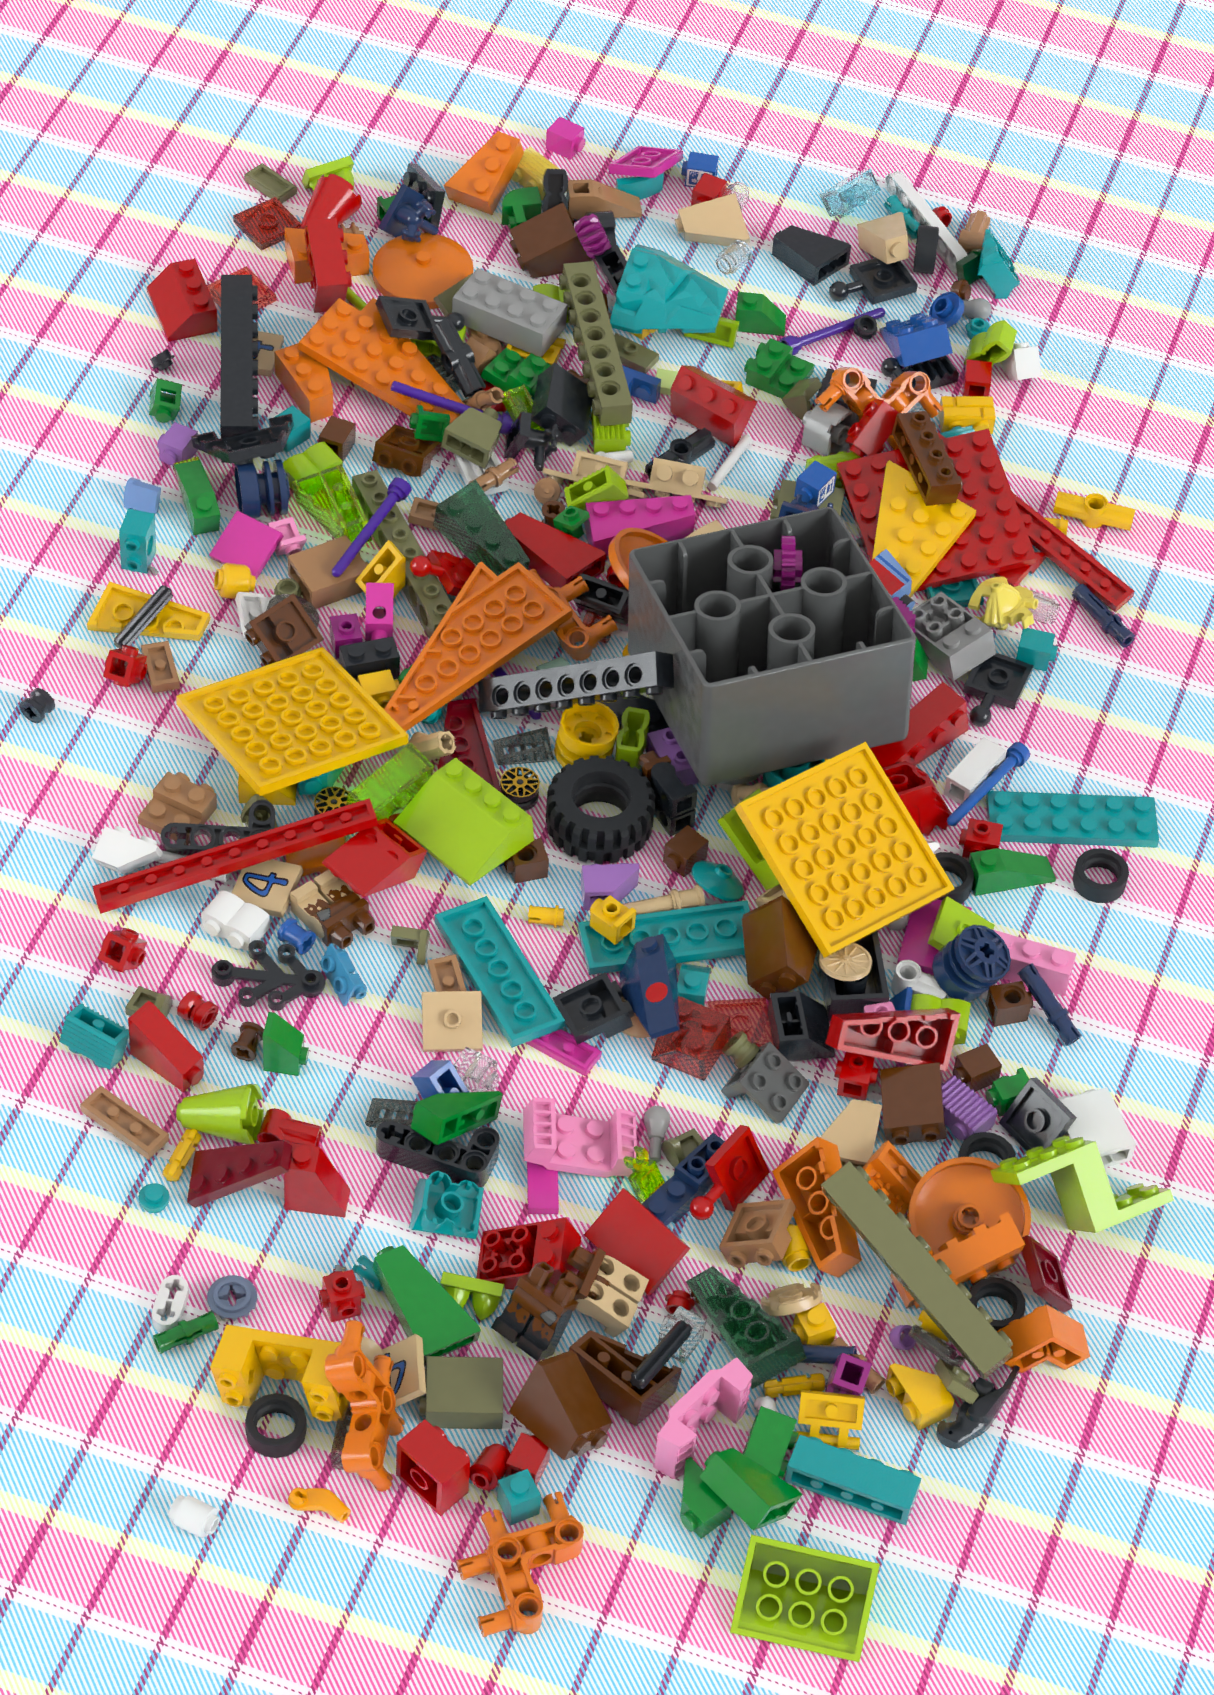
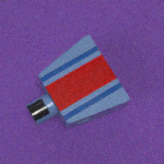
M885 549L869 563L891 598L899 597V600L903 601L902 604H906V607H909V611H911L915 605V601L909 597L912 585L911 577L891 553Z

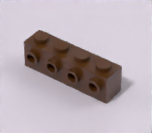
M927 411L897 413L892 435L925 505L956 503L958 494L962 490V479L957 475L953 466V460L948 456L944 442L936 432L935 423L931 421Z

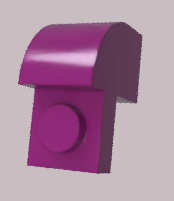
M841 1353L832 1367L825 1385V1392L861 1395L872 1363Z

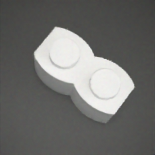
M223 890L218 893L201 913L202 927L209 935L226 938L234 948H241L249 951L248 946L252 941L260 940L270 928V918L267 912L256 905L245 903L238 896Z

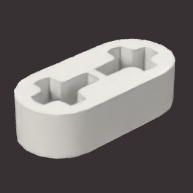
M171 1275L166 1277L160 1285L152 1309V1324L158 1332L171 1329L182 1320L189 1298V1285L184 1277ZM174 1287H178L180 1291L175 1293L174 1299H170V1291H173ZM167 1309H170L171 1317H168L167 1321H162L161 1317H164Z

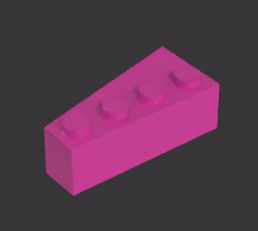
M691 495L586 503L585 511H588L590 518L584 522L587 542L603 550L606 556H609L608 548L610 542L621 530L626 528L644 529L659 535L668 542L683 539L694 532L695 510Z

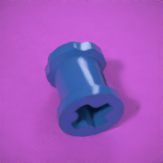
M292 917L283 922L277 932V938L282 942L287 941L294 946L296 952L300 955L307 953L316 940V933L311 930L306 931Z

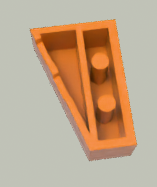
M497 131L444 184L448 199L493 215L524 154L520 139Z
M285 227V252L294 283L310 282L313 279L311 268L307 261L305 229ZM344 233V243H341L342 250L346 249L348 264L345 265L346 272L350 271L351 277L369 274L370 251L365 236L363 234Z
M298 343L274 351L275 375L301 412L311 419V423L332 416L333 390L328 367L298 350Z

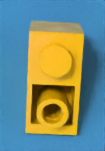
M896 1363L889 1365L885 1380L886 1388L892 1397L897 1398L902 1406L905 1418L909 1422L912 1421L918 1431L951 1416L954 1398L947 1391L938 1375Z

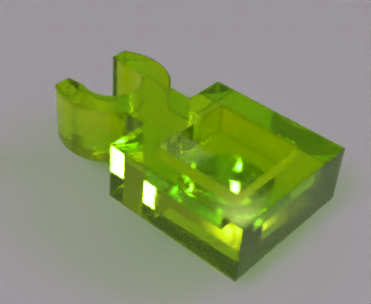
M635 1146L636 1158L625 1156L624 1164L633 1171L628 1180L637 1199L640 1202H644L665 1181L656 1162L649 1159L648 1151L645 1148Z

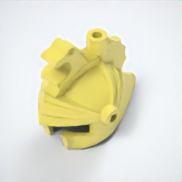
M994 577L983 581L976 588L968 604V608L978 611L982 596L988 597L985 614L982 617L976 618L987 626L996 627L998 630H1005L1008 628L1009 623L1011 626H1014L1022 621L1023 629H1026L1029 625L1034 624L1033 613L1029 609H1037L1038 599L1034 598L1033 591H1030L1027 587H1013L1008 584L1005 577Z

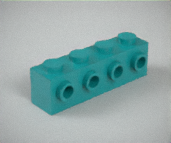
M799 1435L787 1465L784 1481L906 1526L917 1498L922 1478L915 1476L908 1470H898L884 1465L877 1459H867L856 1455L849 1449L825 1444L816 1437Z

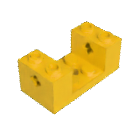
M226 1324L210 1366L222 1402L234 1407L241 1405L250 1407L256 1399L265 1375L276 1380L289 1379L302 1383L312 1417L324 1422H330L331 1420L343 1422L350 1403L342 1393H339L325 1374L326 1357L329 1354L335 1353V1349L341 1344L340 1342Z

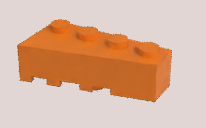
M816 1137L775 1168L772 1173L784 1198L792 1199L796 1206L793 1217L818 1270L839 1278L861 1262L862 1259L856 1231L824 1195L821 1188L823 1182L842 1168L838 1146L820 1137Z
M1009 1211L999 1216L1000 1220L997 1224L988 1227L985 1223L979 1225L966 1235L967 1239L961 1241L960 1238L955 1237L938 1248L939 1253L934 1254L932 1250L928 1253L935 1261L941 1259L952 1272L949 1277L956 1285L969 1280L974 1284L989 1276L987 1272L998 1268L999 1271H1004L1016 1264L1015 1260L1024 1248L1025 1243ZM891 1273L890 1277L906 1309L915 1305L916 1309L921 1308Z

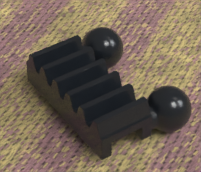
M946 355L924 361L921 365L917 363L913 367L906 366L903 370L896 358H887L881 364L883 375L892 378V382L907 371L923 372L928 375L931 389L958 382L959 372ZM915 378L912 380V387L914 389L916 386Z

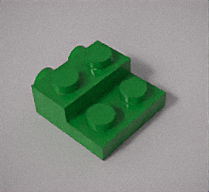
M770 338L766 344L763 342L759 344L755 359L750 357L744 367V372H746L745 384L782 399L799 380L810 378L814 372L815 364L792 355L793 347Z
M506 347L484 368L481 378L524 404L531 396L533 398L535 396L538 375L551 365L545 362L543 358L532 353L524 359L517 352Z

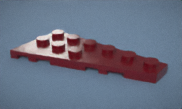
M476 698L448 702L444 732L450 731L455 737L454 743L456 748L452 754L440 757L438 769L454 758H457L501 792Z

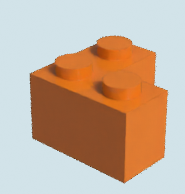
M1047 1304L1035 1308L1033 1312L1009 1322V1325L1000 1329L1005 1332L1013 1343L1010 1347L1013 1350V1357L1004 1364L1011 1368H1014L1015 1365L1019 1366V1372L1021 1373L1046 1360L1066 1370L1090 1357L1083 1324Z

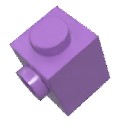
M174 422L169 430L159 437L157 443L159 460L172 466L189 462L198 451V449L193 447L191 436L198 435V431Z

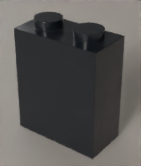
M553 363L538 375L531 420L543 429H552V425L557 424L564 438V443L571 447L587 434L593 397L589 398L587 384L558 364Z

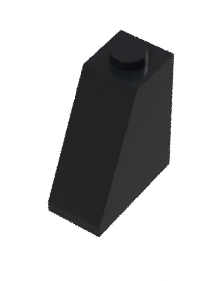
M793 225L774 235L772 255L813 286L849 264L851 245L849 243Z

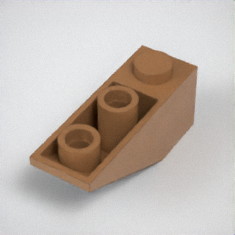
M592 179L568 180L566 190L567 210L572 219H580L585 216L586 212L612 211L614 218L642 217L639 197Z

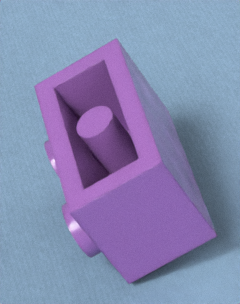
M665 728L647 733L646 753L655 751L659 758L668 755L671 759V764L676 769V776L684 786L698 784V778L671 729Z

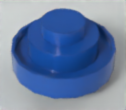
M954 292L943 293L932 303L929 315L946 323L947 328H950L961 318L964 312V301Z

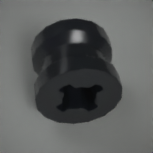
M35 688L30 693V698H25L19 707L28 720L33 723H40L45 718V713H50L55 709V701L45 690Z

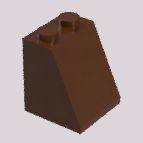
M564 203L510 229L513 237L510 244L515 254H520L517 257V261L523 272L528 270L532 279L563 274V264L592 261L587 256L574 228L575 222Z
M781 895L744 914L742 917L748 985L769 1001L770 993L788 992L807 983L818 947L791 902Z
M572 1350L537 1362L509 1410L511 1415L563 1461L574 1456H582L587 1451L597 1450L602 1447L608 1439V1434L606 1433L613 1423L577 1354Z

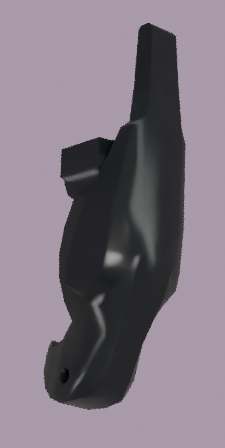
M1014 1366L1003 1387L999 1389L995 1388L994 1383L980 1377L974 1380L972 1384L979 1396L973 1404H969L966 1401L962 1403L955 1421L945 1422V1420L939 1422L936 1431L938 1440L948 1448L958 1449L986 1432L1004 1405L1019 1374L1020 1367Z

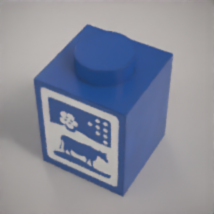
M690 151L688 161H683L681 175L685 176L684 186L694 188L704 173L717 177L719 156Z
M814 461L797 477L794 497L797 494H801L803 502L819 506L834 492L837 472Z

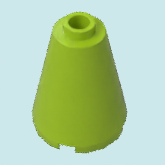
M246 1084L184 1097L182 1103L177 1105L176 1117L178 1121H181L184 1128H194L202 1133L246 1145L255 1144L253 1140H257V1135L264 1118V1109H258L257 1101L263 1100L262 1092L257 1084Z

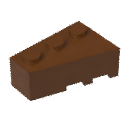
M589 1330L569 1347V1351L572 1350L577 1354L599 1398L636 1427L676 1392L682 1368L674 1365L672 1368L663 1366L649 1384L640 1390L630 1383L631 1374L648 1354L645 1353L644 1357L626 1350L627 1345Z

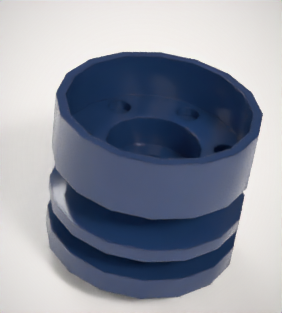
M281 459L273 460V472L270 470L269 462L263 461L262 472L257 474L253 462L242 465L235 464V487L239 512L251 518H260L261 505H265L269 516H274L275 504H277L280 515L288 514L290 499L289 481Z
M972 925L962 930L960 934L955 936L952 941H949L937 952L933 959L932 969L939 987L948 996L969 1002L979 998L990 986L996 984L997 981L1006 975L1010 969L1011 957L1004 940L994 930L982 925Z

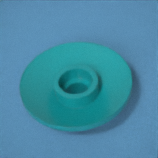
M698 861L692 867L693 878L709 894L725 901H737L743 896L744 888L742 883L727 865L711 861Z

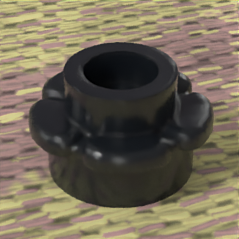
M863 315L854 321L853 331L862 339L868 340L877 334V322L873 317Z
M168 349L150 359L153 364L152 368L158 367L159 371L173 365L171 359L175 355H171Z

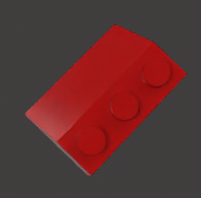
M195 258L170 263L147 286V293L168 342L218 332L217 308Z
M681 365L670 389V413L699 429L706 428L713 437L733 448L739 442L758 402L695 366Z

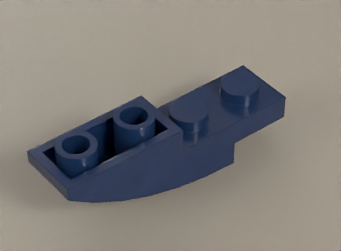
M712 1133L675 1167L674 1175L642 1204L666 1226L671 1222L676 1224L689 1211L691 1201L698 1196H703L712 1186L713 1181L705 1163L725 1141Z

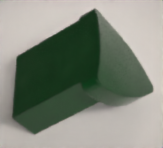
M973 249L967 253L966 257L956 262L958 281L961 279L967 280L968 285H971L978 279L984 278L982 275H978L982 249Z

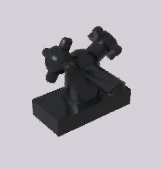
M521 411L506 434L504 458L508 459L511 457L515 459L521 449H532L534 453V466L537 471H543L544 462L547 460V457L552 452H557V442H564V438L557 424H553L552 429H545L544 431L531 428L532 414Z

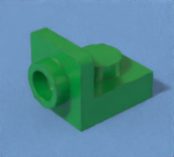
M417 405L416 413H411L409 428L413 429L414 438L442 442L445 428L450 423V415L424 411L422 405Z
M570 505L553 519L554 527L579 539L584 535L582 524L590 518L588 511Z

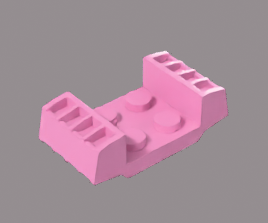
M533 1098L523 1109L524 1161L543 1165L547 1170L602 1178L611 1176L635 1177L638 1165L635 1112L616 1108L610 1121L556 1114L555 1099Z
M737 1357L721 1369L710 1370L669 1409L667 1422L657 1434L658 1440L656 1442L657 1448L655 1449L656 1455L653 1468L673 1479L679 1478L684 1474L686 1460L690 1457L694 1458L697 1438L696 1428L701 1423H708L715 1416L717 1410L735 1424L742 1418L748 1408L747 1402L749 1401L748 1396L753 1375Z

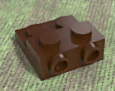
M394 424L375 442L372 461L384 468L401 470L408 476L421 477L430 468L432 458L441 450L442 442L414 438L413 430Z
M294 593L244 626L247 630L244 632L247 641L252 646L257 645L262 652L260 659L264 666L305 653L324 640Z

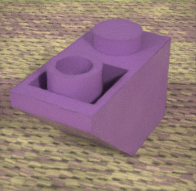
M639 863L582 865L580 885L583 910H590L591 905L596 899L601 898L605 900L609 895L619 902L622 901L638 886Z

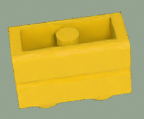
M941 396L940 405L943 406V410L941 412L938 411L941 433L950 431L957 426L966 427L972 425L975 431L989 428L990 434H993L996 418L993 397Z

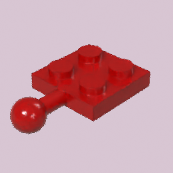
M431 550L427 556H416L410 563V570L415 576L425 577L428 574L437 576L446 592L456 597L476 568L475 564L466 557L460 558L448 552L443 553L436 550Z
M739 1125L705 1163L714 1186L705 1196H698L691 1201L689 1207L691 1215L697 1220H707L712 1216L714 1212L713 1204L719 1198L725 1210L735 1212L737 1205L743 1203L770 1173L749 1126Z

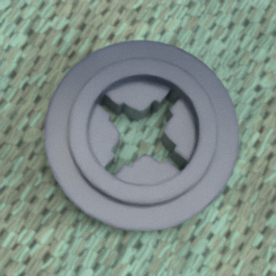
M237 1275L224 1276L210 1286L207 1293V1303L212 1313L219 1315L221 1320L231 1318L235 1322L239 1317L244 1316L247 1318L249 1312L256 1308L257 1290L253 1283L244 1277ZM231 1290H233V1295L237 1299L235 1306H232L228 1300Z

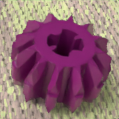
M586 215L574 223L577 236L588 257L594 259L595 256H599L611 248L608 236L596 215Z

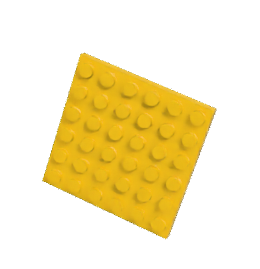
M324 647L176 696V705L259 796L408 744V734Z
M866 742L771 787L734 807L824 958L955 889Z

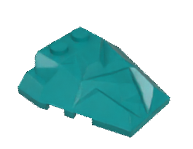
M637 244L630 252L617 289L616 301L610 319L611 327L633 334H642V329H658V333H666L667 329H681L682 333H715L729 289L662 250Z

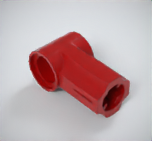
M272 1108L266 1112L257 1135V1140L259 1143L285 1140L288 1143L318 1147L322 1126L294 1120L287 1112Z

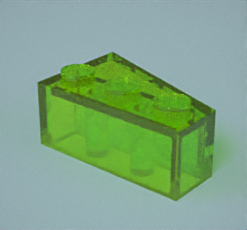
M342 464L292 481L296 502L335 539L346 535L352 543L367 524L368 519Z
M410 742L350 791L346 805L370 798L377 820L388 819L391 814L407 805L432 776L434 765Z

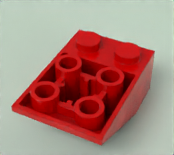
M387 818L378 820L379 826L355 834L322 862L335 877L343 880L356 894L362 897L414 879L427 853L426 849Z
M566 1217L483 1231L476 1278L504 1284L505 1289L514 1290L519 1277L528 1274L535 1264L543 1261L553 1267L554 1273L549 1281L556 1286L560 1276L567 1269L577 1275L578 1270L568 1264L567 1259L572 1250L581 1246V1236Z

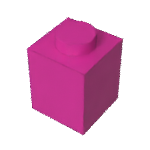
M559 116L547 129L546 149L570 160L577 152L583 150L585 146L584 127Z

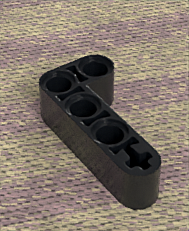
M266 800L254 802L249 811L248 827L169 823L161 831V846L167 852L192 855L223 845L224 839L228 836H234L239 840L275 828V808ZM258 810H265L269 813L270 817L266 821H258L254 817V813ZM172 833L177 834L176 844L170 843L169 838ZM186 833L190 834V845H186ZM204 834L211 841L206 846H200L196 844L194 839L196 836Z
M384 1121L376 1129V1153L380 1158L427 1175L435 1171L446 1173L452 1183L456 1184L463 1180L474 1182L478 1187H484L499 1156V1133L491 1127H480L473 1133L468 1146L450 1140L436 1145L411 1127L395 1121Z

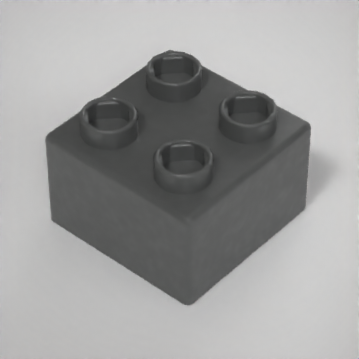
M825 507L637 548L630 552L629 655L653 651L673 654L674 688L665 689L662 695H653L652 697L702 785L711 786L720 783L729 785L746 784L756 780L762 773L817 760L831 759L864 742L868 744L869 748L906 739L909 730L916 636L834 508ZM782 536H795V550H802L801 583H795V588L780 591V583H773L774 549H781Z

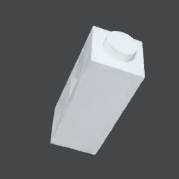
M983 737L947 776L944 795L962 804L1005 760L1007 750Z

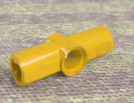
M1058 491L1053 513L1081 519L1082 524L1088 528L1095 529L1102 525L1130 531L1136 509L1108 503L1106 497L1097 493L1082 497Z

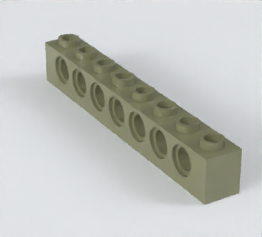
M594 261L563 264V274L559 275L560 290L565 291L563 293V300L567 307H569V324L574 325L573 340L574 343L579 344L577 349L578 359L583 361V377L589 381L587 382V391L589 398L593 397V415L598 416L600 426L631 423L633 403Z
M378 470L352 476V500L367 524L388 496V488ZM395 503L372 536L379 549L389 540L406 558L405 586L402 588V591L430 639L452 603L437 576L428 574L425 577H417L411 572L410 563L412 559L419 555H425Z

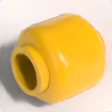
M225 563L221 569H217L215 572L214 589L218 590L222 598L235 599L238 592L249 593V591L253 592L255 589L256 578L251 575L250 568L247 565Z

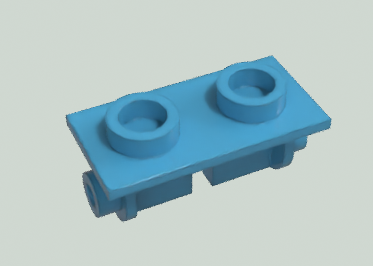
M330 943L320 961V965L342 1005L346 1006L351 997H356V999L364 998L367 994V986L363 983L358 973L350 974L354 973L356 969L347 951H343L341 948L336 949L334 944Z

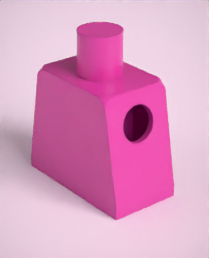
M366 583L365 641L393 637L394 583Z

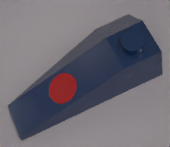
M664 934L647 937L635 943L619 975L623 998L628 1000L640 1023L650 1038L654 1039L680 1030L676 959Z

